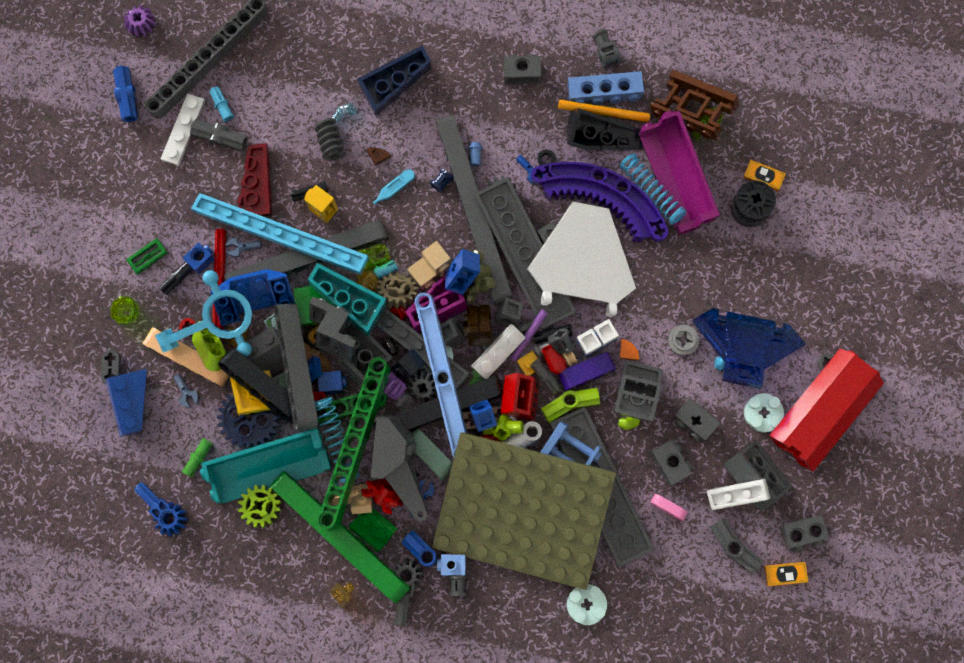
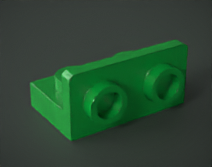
M372 508L371 513L358 514L357 518L348 527L376 552H379L390 541L397 530L393 524L374 508Z

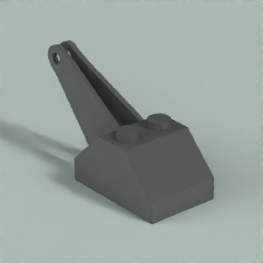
M385 413L376 419L371 478H386L417 521H424L429 516V510L410 459L412 454L416 452L414 436L397 415Z

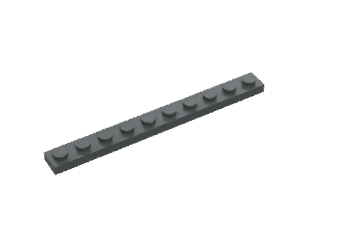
M323 261L321 263L324 267L342 275L327 262ZM384 308L375 325L406 350L410 351L413 348L426 362L425 365L431 368L424 338L388 309ZM448 357L455 387L458 390L470 376V373ZM445 372L439 374L443 379L448 381L449 378Z

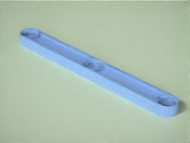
M420 293L415 298V306L454 458L460 432L467 433L434 299L428 293ZM423 296L429 298L430 303L427 307H422L419 303L420 298ZM442 372H445L449 378L445 384L438 380V376Z

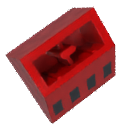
M521 373L506 375L500 414L534 422L539 392L538 381L532 376Z

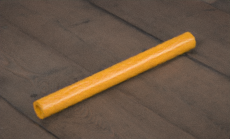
M560 99L558 102V109L572 111L580 108L602 116L649 122L650 113Z

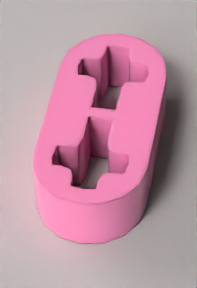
M654 494L650 502L653 506L680 521H684L688 514L683 508L657 494Z

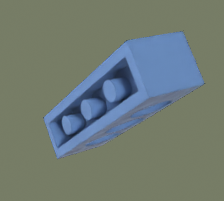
M642 71L568 78L567 83L569 101L601 105L603 102L617 104L622 100L637 102L643 98L644 94ZM620 87H626L628 90L623 91ZM606 88L609 92H603L601 89ZM584 90H589V91H591L592 93H590V94H585L583 91H584Z

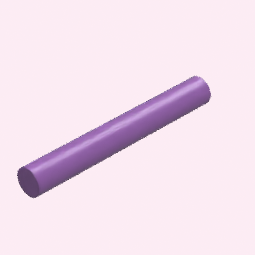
M541 309L524 335L526 338L510 356L511 359L517 361L547 316V312Z

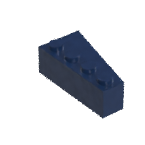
M422 45L358 78V85L375 116L430 70L431 60Z

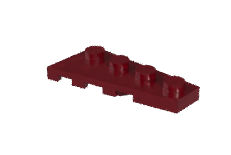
M266 143L250 145L247 150L244 165L245 173L241 181L242 189L240 196H238L237 204L239 208L263 217L272 216L269 146Z

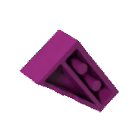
M445 273L427 292L434 299L440 323L467 310V304L463 295L445 290ZM423 296L420 298L419 303L422 307H427L430 301L427 296ZM414 303L405 312L413 329L421 334L422 330Z

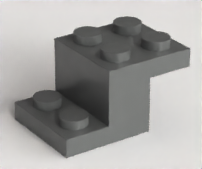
M313 297L309 303V320L320 324L316 332V347L351 363L355 357L356 340L350 335L345 334L348 329L349 313L342 307L330 305L322 298L317 299Z
M625 360L616 395L617 401L614 413L652 423L662 386L660 381L663 369Z

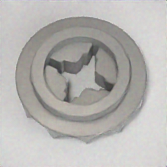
M688 325L676 326L668 336L669 346L673 352L679 355H689L699 345L698 333ZM684 333H686V340H689L690 342L685 343L683 347H681V341H679L678 338H682Z

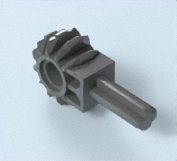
M404 558V566L397 561L396 565L399 569L391 568L401 579L404 570L412 572L411 580L408 582L404 581L410 587V590L397 603L394 621L396 626H406L410 597H414V591L418 589L415 581L423 583V580L418 579L417 576L424 575V572L416 571L421 567L420 564L413 568L415 563L413 559L410 561L409 566L407 559Z

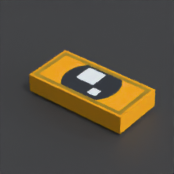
M750 160L743 178L750 181L758 180L765 182L773 190L779 191L786 173Z
M805 562L764 566L767 586L808 582Z

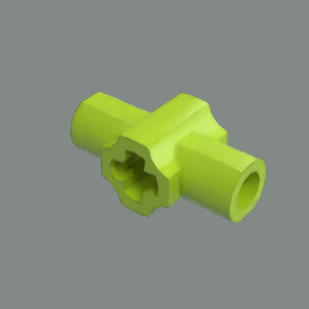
M501 415L496 420L497 426L483 430L484 435H494L500 441H505L511 434H522L524 432L523 421H513L507 415Z

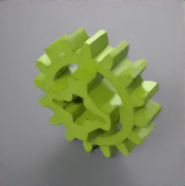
M254 485V490L247 488V495L241 494L244 500L238 501L242 505L238 512L244 513L241 519H248L247 525L253 523V527L258 528L260 524L261 527L265 528L266 522L272 525V518H279L276 512L282 511V509L278 508L282 501L276 500L279 495L277 493L272 494L273 489L271 487L266 490V485H262L261 489L258 485ZM264 493L268 496H265L264 498H259L257 494ZM258 502L264 503L262 510L256 509ZM273 504L272 511L269 513V506ZM259 514L263 519L258 520L252 517Z

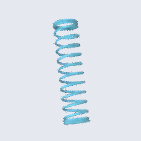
M630 154L621 162L620 168L624 171L627 170L626 175L631 176V180L636 181V186H641L642 190L643 185L648 183L654 177V174L650 175L643 184L638 185V180L643 178L649 172V169H646L638 179L634 180L633 175L638 173L645 164H641L632 174H628V170L640 161L639 158L637 159L636 154ZM633 157V159L629 162L631 163L629 167L627 168V165L624 166V164ZM659 180L654 181L648 189L642 191H646L645 194L647 195L648 190L656 186ZM664 185L658 187L652 195L648 196L651 197V201L652 197L658 192H660L663 189ZM665 191L657 200L652 202H656L655 206L660 208V213H665V218H670L669 223L673 225L685 216L686 210L680 207L672 216L666 217L668 211L672 210L678 204V201L673 203L668 210L662 212L663 206L673 199V196H671L661 206H657V202L669 192Z
M327 397L315 402V407H319L316 409V411L334 407L331 411L321 416H318V419L329 415H336L331 420L324 422L319 426L333 422H339L336 426L326 431H323L322 433L342 429V431H340L336 435L326 438L325 441L337 437L345 438V435H339L344 431V429L336 428L341 424V421L334 420L338 417V414L331 413L335 410L336 406H328L333 402L332 397ZM344 438L341 441L328 446V448L343 444ZM340 450L333 452L330 455L340 453ZM352 461L345 464V467L351 466ZM357 472L355 479L360 477V472ZM342 477L339 481L346 483V478Z

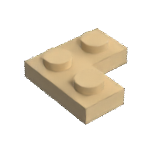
M366 484L352 487L347 504H351L352 514L372 512V497H364L361 493V489H369ZM338 496L333 498V505L339 504L340 499Z

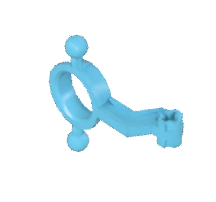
M208 270L203 274V282L211 287L213 295L208 297L203 305V320L175 333L172 332L171 328L156 334L155 337L164 353L178 347V340L207 328L217 337L235 338L238 344L236 350L245 357H248L252 353V346L244 341L242 333L247 330L251 323V305L245 296L237 291L220 290L217 283L218 274L213 270ZM221 297H233L240 301L244 307V321L235 330H222L212 321L211 307Z

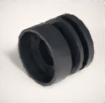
M758 180L748 181L739 188L733 198L730 207L731 214L740 225L749 228L757 227L766 221L775 208L776 196L773 189L765 182Z

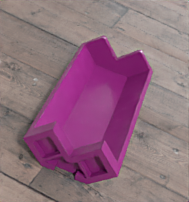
M671 110L665 112L659 123L643 125L639 132V137L655 179L659 180L658 186L664 185L660 192L662 194L665 191H669L663 198L664 202L673 196V199L666 204L667 210L673 203L678 201V204L668 211L669 215L672 216L680 207L686 210L685 216L673 224L677 235L701 228L702 224L717 220L720 216L680 111L673 112Z

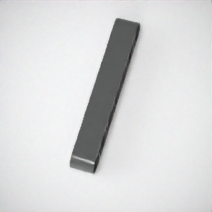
M296 304L275 305V320L294 428L296 431L316 429L318 426L317 412L298 308Z

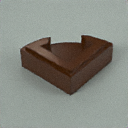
M375 147L366 149L375 166L391 158V155L386 150Z

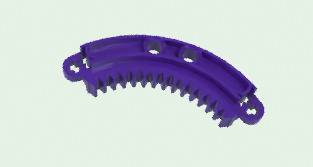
M557 162L537 166L531 172L532 182L536 185H542L545 198L549 202L552 196L558 200L559 195L563 199L567 195H569L570 199H573L574 195H576L578 200L584 196L585 201L591 198V203L597 200L598 206L604 203L605 208H612L610 213L617 212L616 218L622 217L621 223H627L625 228L630 229L629 235H634L633 242L639 243L650 237L655 242H662L668 235L665 221L650 198L638 186L614 171L588 163ZM537 172L544 174L542 179L535 177ZM600 175L603 179L596 180L594 176ZM623 186L626 188V191H619L617 187ZM657 225L659 231H663L662 237H660L659 234L655 235L657 231Z

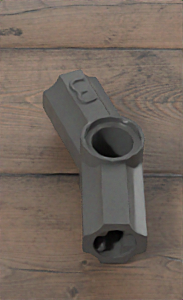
M725 518L710 526L727 557L732 558L751 574H754L759 569L763 559L738 540ZM731 543L736 544L738 548L736 554H732L729 551Z

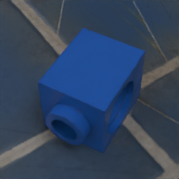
M198 242L183 257V260L200 275L214 261L212 255L214 252L209 246L205 245L203 247ZM204 254V258L197 261V257Z
M341 371L323 372L318 377L319 391L324 392L325 395L344 393V387H347L346 376H343Z
M488 400L469 406L478 432L497 426L493 409Z

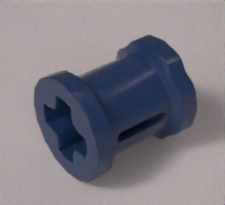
M443 168L439 171V175L429 182L441 194L444 191V187L454 180L453 176Z

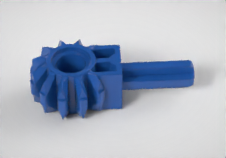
M143 482L135 487V492L151 507L148 512L154 517L153 521L159 522L156 524L155 529H161L160 534L164 535L167 533L168 536L172 537L174 533L180 534L179 527L186 528L182 521H188V518L182 516L187 511L181 510L180 504L174 505V503L168 502L165 499H159ZM173 514L174 522L169 525L167 523V518L169 515Z

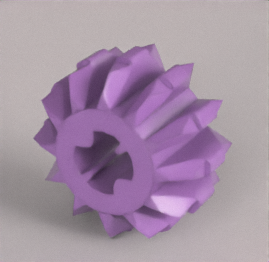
M142 5L138 9L133 6V10H127L128 15L124 16V26L130 34H135L137 37L141 33L143 36H146L147 30L152 33L151 27H156L154 22L155 16L149 8H144Z
M390 371L384 393L390 398L397 400L405 393L404 391L407 389V386Z

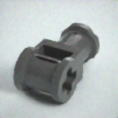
M607 29L598 30L592 35L593 40H596L598 45V58L603 68L610 63L621 62L620 52L614 42L609 41Z
M561 328L548 336L547 342L541 345L536 344L535 350L540 360H544L545 357L541 351L545 346L551 345L561 355L573 351L576 343L569 337V331L566 328Z

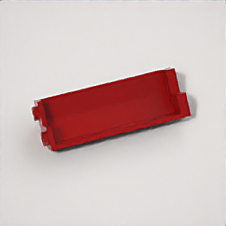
M840 348L771 432L769 437L777 447L790 453L799 465L814 472L883 386L884 382L880 377V373L859 358L855 352Z

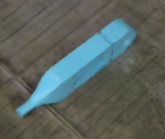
M408 169L381 189L378 198L373 204L388 200L414 180V172Z

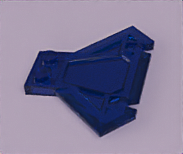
M714 308L692 320L724 361L722 381L761 389L765 369L806 345L790 324L783 323L782 328L775 327V321L729 311L726 312V316L719 315V309Z

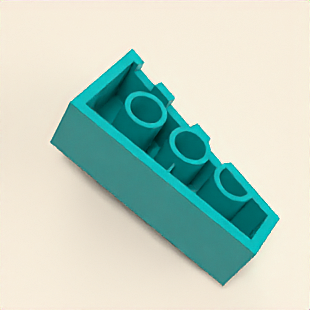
M319 263L316 264L308 278L309 286L331 305L344 308L349 313L348 320L369 337L387 305L386 298Z

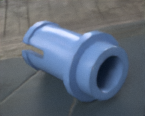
M472 142L468 147L470 150L469 164L470 166H481V151L483 147L479 142Z

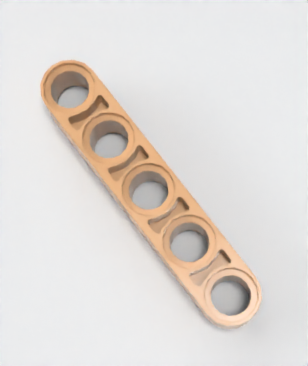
M153 327L151 328L142 343L143 345L170 358L179 365L185 366L192 372L200 374L205 379L220 385V387H224L230 376L222 369L216 372L208 370L204 366L198 352L177 341L178 347L163 353L155 337L161 331Z

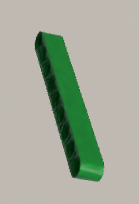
M381 357L373 358L369 363L318 516V524L326 530H336L341 524L390 375V366ZM379 364H384L383 370L376 372V367ZM377 383V388L374 391H370L371 384ZM371 401V407L364 410V404ZM361 420H365L364 427L358 429V422ZM354 439H358V440H359L358 446L355 447V448H352V447H351L352 441H353ZM348 458H352L351 466L345 467V461ZM345 477L346 483L340 487L338 482L340 478ZM338 496L340 499L339 504L333 506L332 500ZM328 516H332L333 522L327 526L326 519Z
M282 471L271 483L270 487L393 603L397 604L410 590V587L342 523L333 531L320 527L318 516L322 505L288 473ZM328 516V517H327V519H326V525H327V526H329V525L332 524V522H333V517H332V516Z

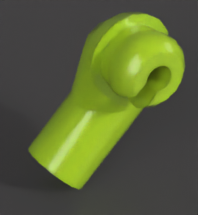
M631 417L620 418L618 425L624 430H630L637 427L640 420Z

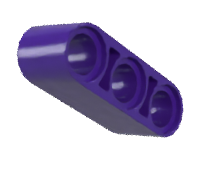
M604 352L565 369L558 376L565 391H570V388L584 385L590 379L595 380L605 376L604 374L609 371L611 373L614 372L616 367L609 352Z

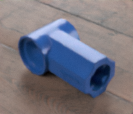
M414 530L411 531L401 543L423 566L433 567L436 565L437 553ZM431 552L433 560L430 563H425L423 560L424 555Z

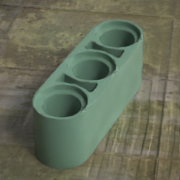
M417 428L412 433L414 442H416L415 454L443 482L450 476L453 463Z

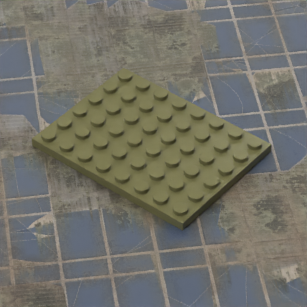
M460 432L432 548L456 555H465L467 558L587 590L616 472Z

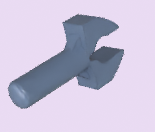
M231 238L225 244L226 247L233 245L238 247L234 251H226L228 255L234 258L240 257V253L244 250L262 247L261 241L240 243L237 238Z
M180 374L175 375L174 380L182 392V397L178 399L180 404L191 408L187 402V395L193 397L194 402L198 404V392L196 390L190 391Z

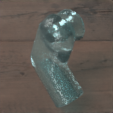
M346 103L337 107L331 118L336 119V124H338L344 114L354 115L357 108L352 103Z

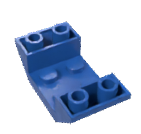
M265 269L231 277L219 285L220 290H233L244 295L250 303L252 311L277 304H295L287 274ZM226 296L214 302L221 326L240 322V313L245 312L240 301Z

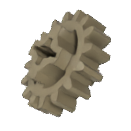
M396 272L395 276L389 273L388 278L383 276L382 281H378L377 294L386 298L388 308H391L392 305L396 309L401 305L403 308H406V304L412 305L413 300L415 301L418 295L417 282H413V277L406 278L405 273L402 276H399V272Z

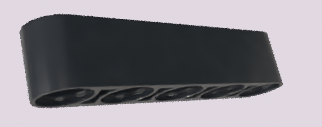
M232 348L218 362L219 367L285 422L293 424L288 391L239 351Z

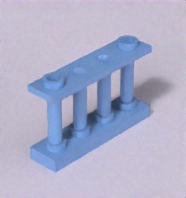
M563 421L558 424L541 450V453L574 461L556 447L559 440H565L590 457L586 465H591L592 462L597 463L602 455L600 452L601 446L598 445L595 450L591 449L570 435L567 430L569 425Z

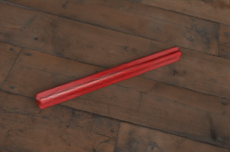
M222 228L215 230L214 271L218 274V286L225 281L226 230ZM213 304V322L218 328L224 330V325L221 326Z

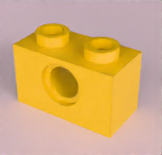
M317 185L313 189H309L305 194L304 200L309 211L325 223H328L338 211L334 198Z

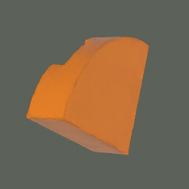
M621 339L619 359L639 361L637 348L631 342Z

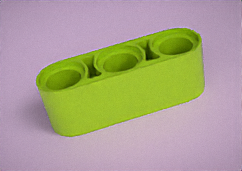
M207 328L194 333L192 342L204 366L210 371H220L221 368L218 362L226 355V350L219 337L212 334Z

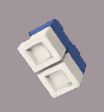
M608 319L593 329L579 335L576 342L587 358L615 342L619 335Z

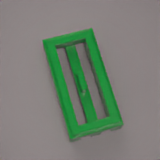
M156 238L128 257L126 261L138 275L166 256L168 252L159 239ZM155 245L159 246L150 253L143 256V258L138 260L136 263L132 262L136 258L147 252L149 249L154 247ZM161 250L160 253H158L156 256H154L153 258H151L150 260H148L147 262H145L147 259H149L150 257H152L153 255H155L157 252H159V251Z

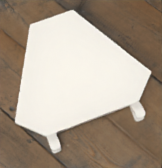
M578 202L571 203L527 268L543 290L541 304L545 306L552 303V293L606 302L608 305L605 315L613 317L617 315V303L636 289L609 209Z

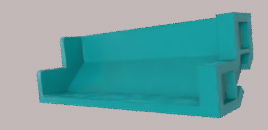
M316 428L201 463L202 469H200L202 479L211 484L210 496L212 501L220 505L243 498L241 494L247 495V488L254 490V485H258L260 489L262 485H266V490H268L271 483L282 471H285L298 481L333 469L327 448L322 441L321 432Z

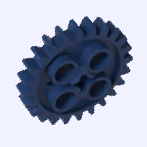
M227 394L228 402L221 401L225 407L218 408L222 415L217 416V419L222 420L217 426L224 427L220 433L222 435L227 433L225 440L228 441L232 438L231 444L233 446L239 442L240 449L244 444H246L247 449L251 447V444L254 446H258L259 442L265 444L264 439L266 438L271 441L270 434H277L274 427H280L276 420L281 418L272 410H267L252 416L251 422L245 420L246 414L233 419L231 418V412L237 410L234 396L231 397ZM262 416L268 419L267 424L264 426L257 424V420ZM243 421L237 427L233 426L235 423ZM244 426L250 427V433L246 436L240 434V430Z

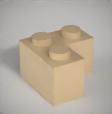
M437 241L421 252L422 258L407 269L408 274L413 277V280L417 282L421 290L425 288L427 290L430 289L438 278L444 276V273L451 265V258Z

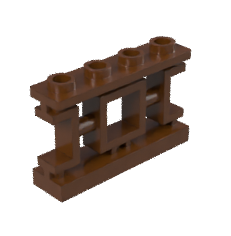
M672 70L669 75L670 81L666 82L667 89L671 91L664 101L656 98L655 103H651L653 115L661 119L665 112L671 111L669 107L674 102L678 105L673 112L680 111L687 131L699 133L706 139L717 140L718 133L722 131L721 124L717 123L723 112L732 115L733 110L736 111L740 106L738 95ZM680 89L686 91L683 98L677 96ZM691 99L703 103L697 114L685 110ZM712 102L719 104L715 111L709 109ZM705 115L710 117L707 124L701 122Z

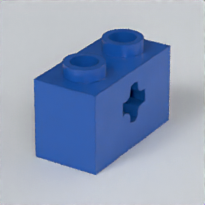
M461 249L445 272V290L461 295L465 293L480 273V254Z

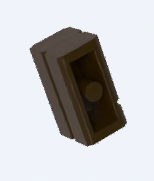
M468 306L467 313L464 314V325H468V327H464V338H468L470 346H479L480 344L491 345L490 306Z

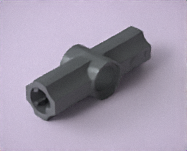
M195 119L190 127V134L192 136L208 140L213 145L216 143L221 145V147L227 146L243 151L248 142L247 135L232 131L227 126L219 123L213 125Z

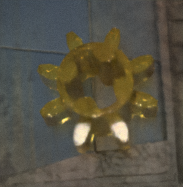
M363 271L361 275H356L357 281L355 283L372 292L377 288V281L379 279L373 271Z

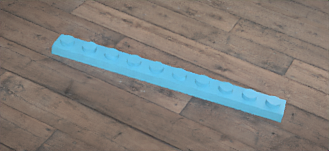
M199 193L191 208L194 213L359 275L362 274L369 260L368 255Z

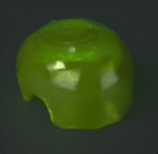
M129 296L118 297L110 307L111 318L117 324H131L139 315L138 303ZM122 311L131 313L129 315H124Z

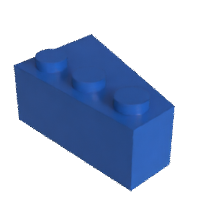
M147 369L109 377L106 380L120 438L140 433L142 430Z

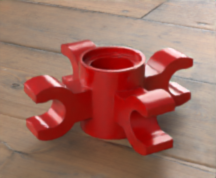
M378 478V481H366L369 489H361L362 495L367 498L372 497L376 504L382 506V510L386 514L392 515L391 506L403 505L402 500L386 478Z

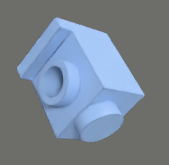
M441 555V559H437V571H441V576L465 575V555ZM453 561L455 567L449 569L447 566L448 562Z

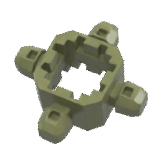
M480 250L473 251L480 254V273L474 279L475 286L471 283L464 293V299L469 304H473L475 301V293H485L488 289L494 288L496 283L491 278L492 270L490 266L482 263L484 254Z

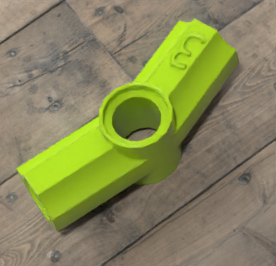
M598 389L566 391L562 396L542 407L541 411L550 423L576 408L600 405ZM571 396L574 398L575 403L567 405L564 399Z

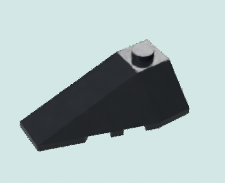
M577 108L571 111L569 117L567 145L583 150L641 148L642 142L639 137L641 129Z

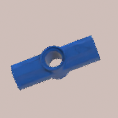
M117 66L113 69L116 85L114 94L119 104L121 120L123 122H133L138 119L136 107L137 98H135L134 94L136 90L132 84L131 72L129 67Z

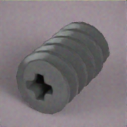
M334 118L322 120L314 127L317 139H319L318 143L321 146L322 157L328 161L342 159L346 155L345 152H341L344 146L339 145L342 143V139L338 138L340 133L335 132L338 130V126L334 125L336 123Z

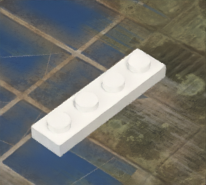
M187 94L162 154V161L176 166L180 165L192 136L190 134L191 124L195 119L198 120L205 104V99Z

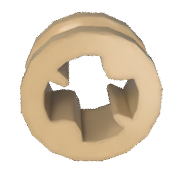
M572 351L567 354H561L566 360L568 368L573 364H578Z

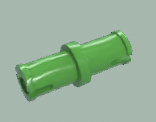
M202 438L195 452L190 454L191 458L182 472L193 478L200 464L205 462L204 458L213 446V443Z

